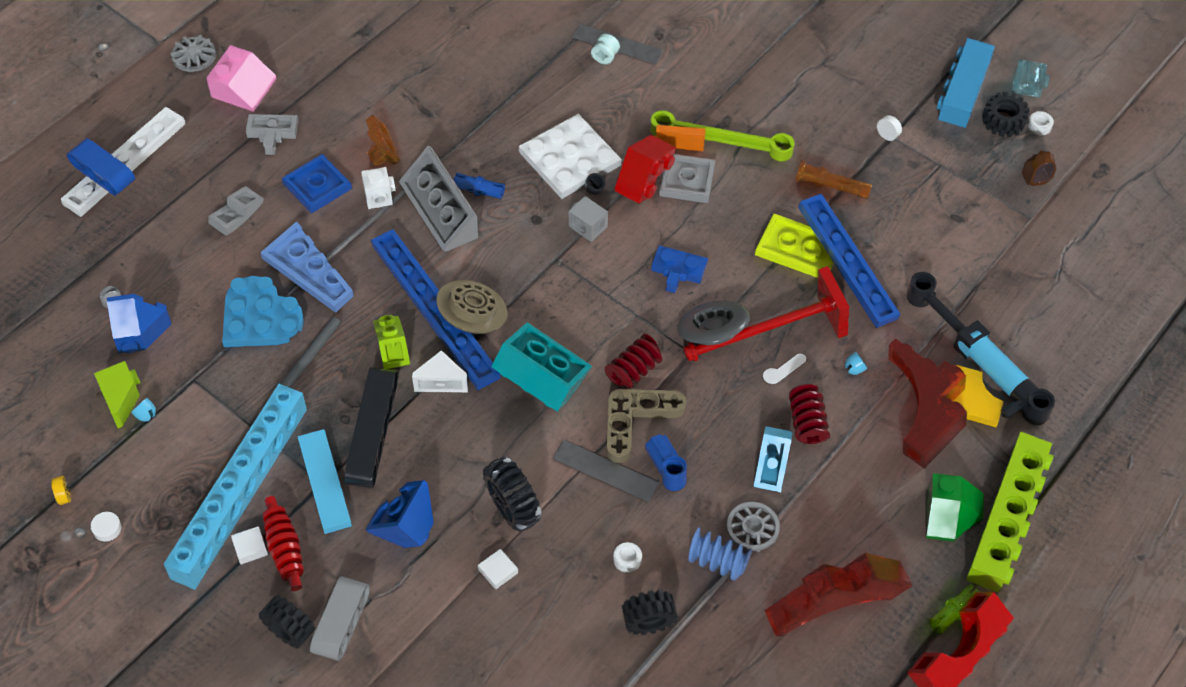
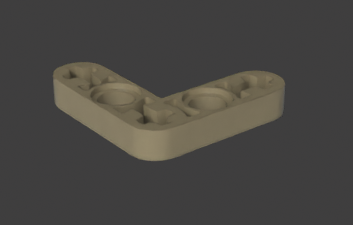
M616 389L612 391L608 398L607 457L609 460L620 464L628 461L632 449V417L679 418L686 411L687 400L684 394L678 391ZM620 399L623 400V412H617V402ZM644 399H650L655 405L652 408H644L640 405V402ZM660 400H663V408H659ZM672 401L677 402V408H672ZM617 421H622L626 423L627 428L618 431L612 425ZM617 440H622V453H616Z

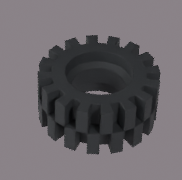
M1000 92L996 93L995 97L992 95L986 102L982 116L983 125L987 124L986 129H993L992 134L994 135L999 132L1000 137H1004V134H1007V137H1012L1013 133L1016 136L1020 131L1022 132L1030 110L1027 108L1028 104L1026 101L1022 103L1023 98L1021 96L1017 99L1015 98L1016 94L1012 93L1011 96H1008V92H1004L1003 96H1001ZM998 112H1007L1013 117H1004Z
M649 590L647 594L641 592L638 593L639 596L633 595L630 597V600H625L621 606L626 629L629 633L633 632L634 635H638L640 632L641 635H646L647 632L654 634L657 630L664 631L666 630L665 627H672L673 623H676L678 619L673 595L668 591L657 590L654 593L653 590Z
M274 595L258 614L259 619L262 620L265 626H268L267 629L270 632L275 633L278 639L281 638L284 643H288L293 648H300L315 630L314 624L309 620V617L303 614L300 608H296L294 603H289L286 598H282L280 595Z

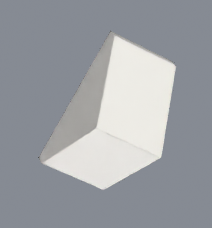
M442 351L412 374L414 392H468L467 373Z

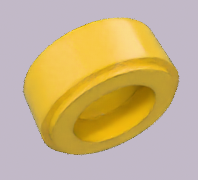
M64 476L52 478L51 486L57 503L60 505L70 503L71 495Z

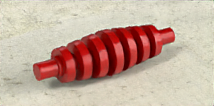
M269 496L264 500L267 509L263 512L267 547L282 580L289 581L291 591H298L303 587L300 577L304 574L299 538L291 524L290 518L287 516L285 508L278 506L275 496Z

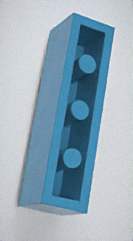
M967 38L965 46L959 47L955 59L959 62L953 63L949 74L952 80L947 78L943 90L946 96L941 95L937 105V109L941 110L938 120L966 128L995 46Z

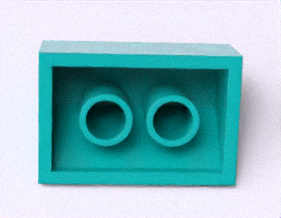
M527 322L502 344L491 367L503 377L516 383L525 392L541 400L547 407L558 412L570 400L591 370L592 365Z

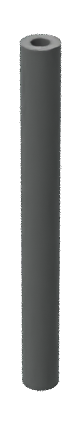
M331 318L280 383L281 385L289 388L293 386L341 324L339 319Z

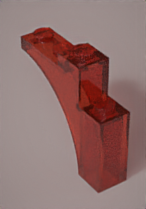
M895 338L889 344V360L907 377L913 387L918 403L915 422L908 435L903 439V454L925 469L966 426L967 411L960 403L954 401L965 390L966 375L958 366H952L945 360L939 367H936L932 360L923 358L909 344H903Z
M865 552L843 568L822 564L802 578V585L764 611L775 636L783 637L799 626L837 609L867 601H891L913 585L901 561Z

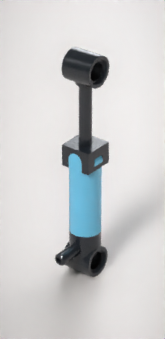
M927 272L915 273L910 281L907 300L916 307L930 305L958 333L953 346L965 360L971 357L1013 400L1012 403L1001 410L1002 417L1008 419L1022 409V415L1028 423L1033 425L1046 423L1055 405V398L1052 393L1042 388L1039 389L988 338L990 332L978 320L966 327L936 297L934 291L937 282L933 275Z

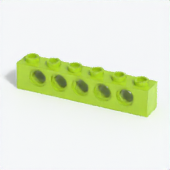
M1020 432L967 575V581L997 593L1000 592L1003 583L1009 585L1015 570L1010 568L1011 561L1017 562L1023 547L1018 544L1019 538H1025L1031 522L1026 521L1027 515L1034 514L1038 499L1034 498L1035 492L1041 493L1046 477L1041 476L1043 469L1049 470L1054 455L1049 454L1052 443ZM1016 487L1022 488L1024 491H1020ZM1009 510H1013V511H1015L1017 514H1013V513H1011ZM1000 532L1006 533L1009 537L1001 535ZM991 555L998 556L1001 560H996Z

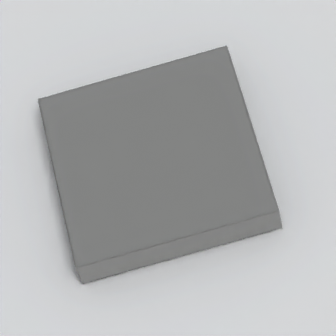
M674 154L675 162L672 168L663 172L659 196L708 203L715 160Z

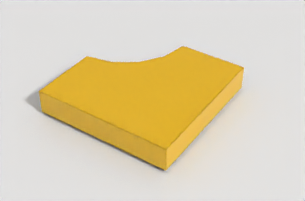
M956 365L943 413L996 428L1004 401L994 397L986 389L982 381L983 372Z

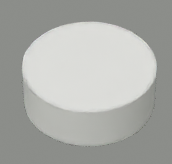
M1034 112L1029 118L1028 128L1034 134L1046 135L1050 133L1054 120L1048 113Z
M887 115L877 123L879 134L888 141L895 140L902 132L900 122L893 116Z
M102 512L96 515L91 522V530L95 538L100 541H111L121 532V522L118 516L112 512Z
M630 542L618 545L614 550V565L622 572L637 570L642 562L640 548Z

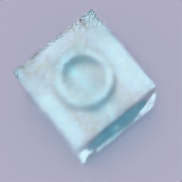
M1019 59L1013 76L1011 93L1040 98L1043 88L1047 89L1049 85L1050 75L1046 74L1047 64Z

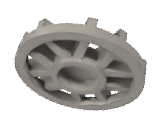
M202 35L190 38L184 36L182 41L175 42L171 58L173 64L178 69L186 72H197L206 69L214 62L216 49L210 39L202 38ZM200 61H207L202 65L200 64ZM192 63H197V66L191 67Z
M742 503L736 506L728 516L727 532L730 540L737 546L743 545V549L747 552L750 549L761 552V550L774 544L779 535L780 523L777 515L771 508L762 503ZM749 508H757L758 510L753 515ZM743 510L746 517L743 518L738 512ZM762 511L768 514L764 519L760 517ZM733 517L739 521L738 523L731 524ZM772 519L775 526L766 523ZM742 529L741 532H738L736 534H734L732 530ZM764 530L769 531V532H773L774 535L771 536V535L765 533ZM746 537V542L744 543L739 539ZM750 538L756 539V545H749ZM760 538L766 540L767 542L761 544Z

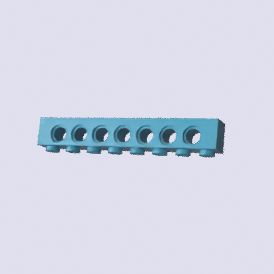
M281 384L277 385L164 562L165 569L171 580L194 590L197 588L307 411L302 392Z

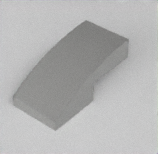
M245 186L228 196L227 205L209 215L208 223L227 236L255 213L263 203V198Z

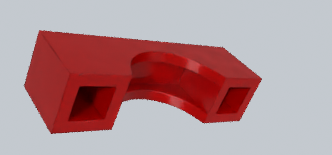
M976 592L960 610L959 614L962 620L963 633L960 644L953 653L946 655L942 652H924L907 672L918 687H957L963 679L972 674L976 663L990 652L991 646L997 638L1007 632V626L1014 617L995 592Z

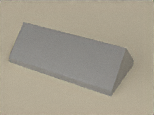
M427 146L399 180V183L442 250L447 252L479 238L477 215L432 147Z

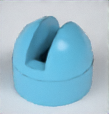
M856 351L845 360V368L851 367L848 371L849 374L858 375L868 369Z
M146 398L131 413L140 421H150L151 417L155 416L156 407Z

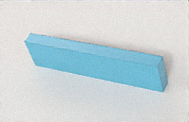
M325 430L298 436L324 534L352 527Z

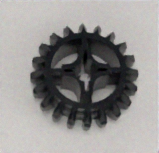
M504 456L490 462L483 469V479L489 491L488 494L491 496L497 510L501 513L503 519L507 521L508 525L516 531L521 532L533 527L541 520V508L527 477L518 468L517 464L508 457Z

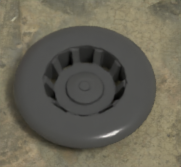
M719 300L707 302L689 310L680 319L678 333L689 342L703 345L720 344L732 339L747 326L750 320V313L745 306L734 301Z

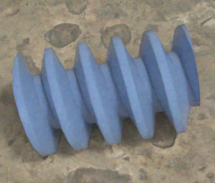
M699 527L689 547V562L694 563L699 558L700 567H705L710 562V571L715 572L720 566L721 576H726L731 571V580L736 581L745 571L752 554V549L744 555L742 554L743 545L740 544L735 550H732V540H729L723 546L721 545L722 536L719 535L714 541H711V532L708 531L701 537V527Z

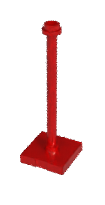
M827 266L818 269L819 302L746 327L727 342L716 345L698 344L695 346L692 342H689L687 346L683 347L688 362L692 360L695 362L698 361V355L823 311L827 315L837 337L841 338L848 335L850 307L830 268Z

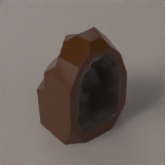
M1040 150L1039 153L1033 154L1031 158L1026 160L1022 175L1027 185H1044L1054 177L1056 172L1054 155L1049 151Z

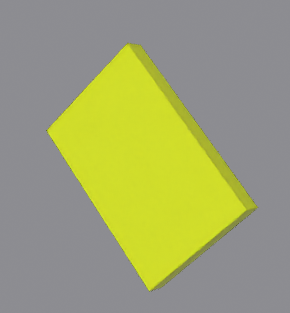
M773 214L755 250V255L816 278H818V269L828 266L832 270L834 262L810 226L777 214Z

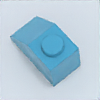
M765 427L753 487L781 492L792 431Z

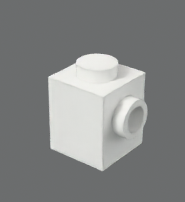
M386 167L361 171L368 209L393 205L391 192L396 191L393 176L388 177Z

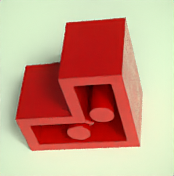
M653 135L629 146L614 191L638 204L648 198L650 199L657 188L655 185L657 177L672 168L675 162L673 155L676 147Z

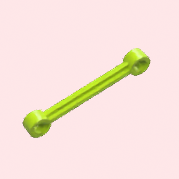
M668 111L655 112L651 117L650 130L655 137L658 123L666 122L670 126L706 129L705 140L767 151L777 161H787L793 155L794 139L785 133L775 134L772 138L677 121L674 115ZM776 145H785L789 149L781 150V148H779Z

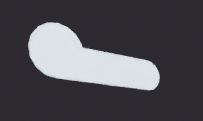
M797 354L780 368L765 370L763 379L770 384L780 382L805 363L806 356L804 354Z

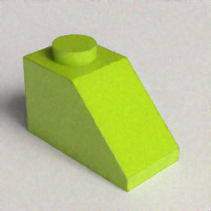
M125 361L94 373L117 428L124 426L140 396L136 385L141 384L135 369L129 371Z

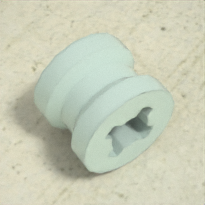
M602 34L598 38L597 44L592 48L591 54L599 63L609 64L614 59V54L620 49V44L612 35Z

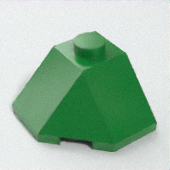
M933 473L927 488L926 538L954 542L966 530L983 520L984 493L961 476Z

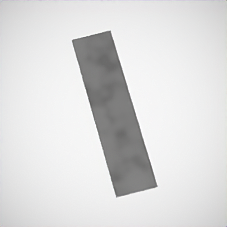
M579 24L572 36L574 39L595 45L600 35H612L620 44L618 53L655 65L663 52L661 49L583 24Z
M563 440L553 457L558 462L647 502L650 501L660 483L566 440Z

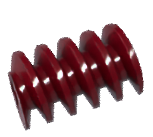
M642 334L639 339L633 342V345L628 346L626 351L621 352L617 358H614L611 364H607L604 371L609 380L615 385L631 389L633 382L638 383L641 380L640 375L645 377L648 374L647 369L653 370L655 363L660 364L663 358L657 342L650 335Z
M815 384L799 385L789 392L795 437L799 442L805 444H819L830 438V432L827 430L829 424L825 421L827 414L824 412V396L818 392L819 387Z

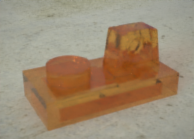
M371 115L366 119L369 128L367 133L376 144L367 151L369 158L376 166L387 160L395 165L400 161L388 128L376 116Z

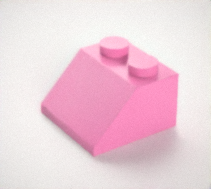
M232 45L229 46L207 76L212 98L253 112L276 80V75L252 52Z

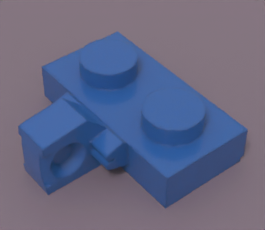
M659 245L651 271L662 273L663 276L668 277L665 291L676 293L680 281L686 282L688 280L701 283L708 258Z

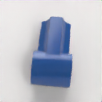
M658 434L651 437L645 444V449L662 476L663 486L670 491L683 489L687 482L686 461L678 456L666 435Z

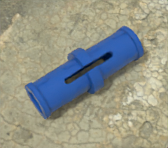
M456 173L453 180L460 190L473 192L476 196L481 194L502 199L504 195L505 184L485 180L482 176L471 177Z

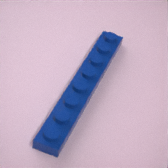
M394 229L372 239L371 244L374 250L462 370L467 373V377L475 388L480 390L501 378L500 373L491 367L493 362L473 335L454 327L440 314L437 307L438 288Z

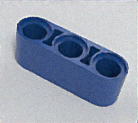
M85 138L66 154L68 160L76 169L114 196L118 195L135 181L133 172L124 163L88 138Z

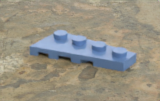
M295 222L260 252L264 261L335 313L354 297L353 290L337 270L331 267L324 254L318 251L314 246V242L309 236H306L298 222Z

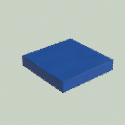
M323 154L282 178V182L311 214L352 189L351 183Z

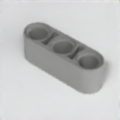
M343 576L338 579L312 638L311 653L341 661L367 602L370 591L369 584Z

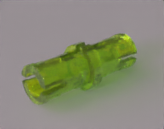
M968 584L955 598H949L945 602V607L929 619L932 629L934 630L939 626L936 632L943 634L957 619L961 620L960 610L976 592H980L979 589L976 588L972 592L971 590L975 586Z

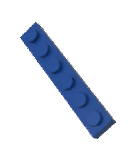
M819 194L800 201L798 205L799 210L874 326L878 328L898 320L901 314L823 195Z

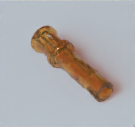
M803 160L801 161L795 182H808L814 184L816 188L826 186L868 199L872 184L827 172L828 169L826 167L818 168L806 164Z

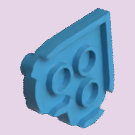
M250 276L235 278L231 281V287L228 289L225 297L222 338L224 347L285 344L290 342L289 338L295 336L298 331H302L304 318L297 299L294 297L278 296L277 289L273 285L271 278Z

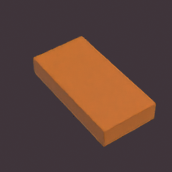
M657 125L656 137L676 147V149L704 151L706 129Z

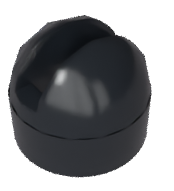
M598 173L590 174L584 183L586 192L591 195L601 193L606 184L604 177Z

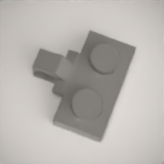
M249 114L246 127L247 138H259L260 142H263L265 155H275L276 142L282 143V138L296 139L299 123L298 115Z

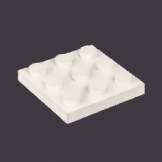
M579 114L519 146V153L561 199L584 187L585 180L590 174L598 173L604 176L620 167L622 161Z

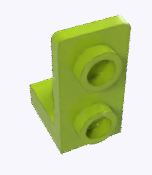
M384 315L378 320H374L373 324L379 343L383 368L391 369L410 365L405 334L399 316Z

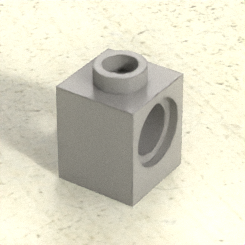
M586 196L579 202L572 204L568 211L569 227L590 242L608 227V211Z

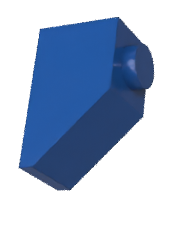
M136 294L107 297L112 335L119 353H134L146 350L171 325V319L164 304L156 302L152 305L143 302V297Z
M425 480L407 482L399 489L400 496L394 498L391 502L386 500L378 507L365 530L372 535L403 548L422 546L429 538V531L434 524L428 483Z

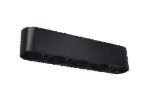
M369 368L346 463L345 485L374 488L398 384L397 370Z

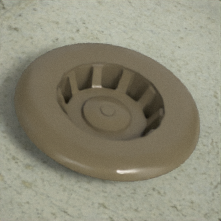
M470 280L452 281L445 284L437 294V307L440 314L451 325L465 332L475 334L490 333L499 329L507 319V307L500 295L490 287L479 282Z

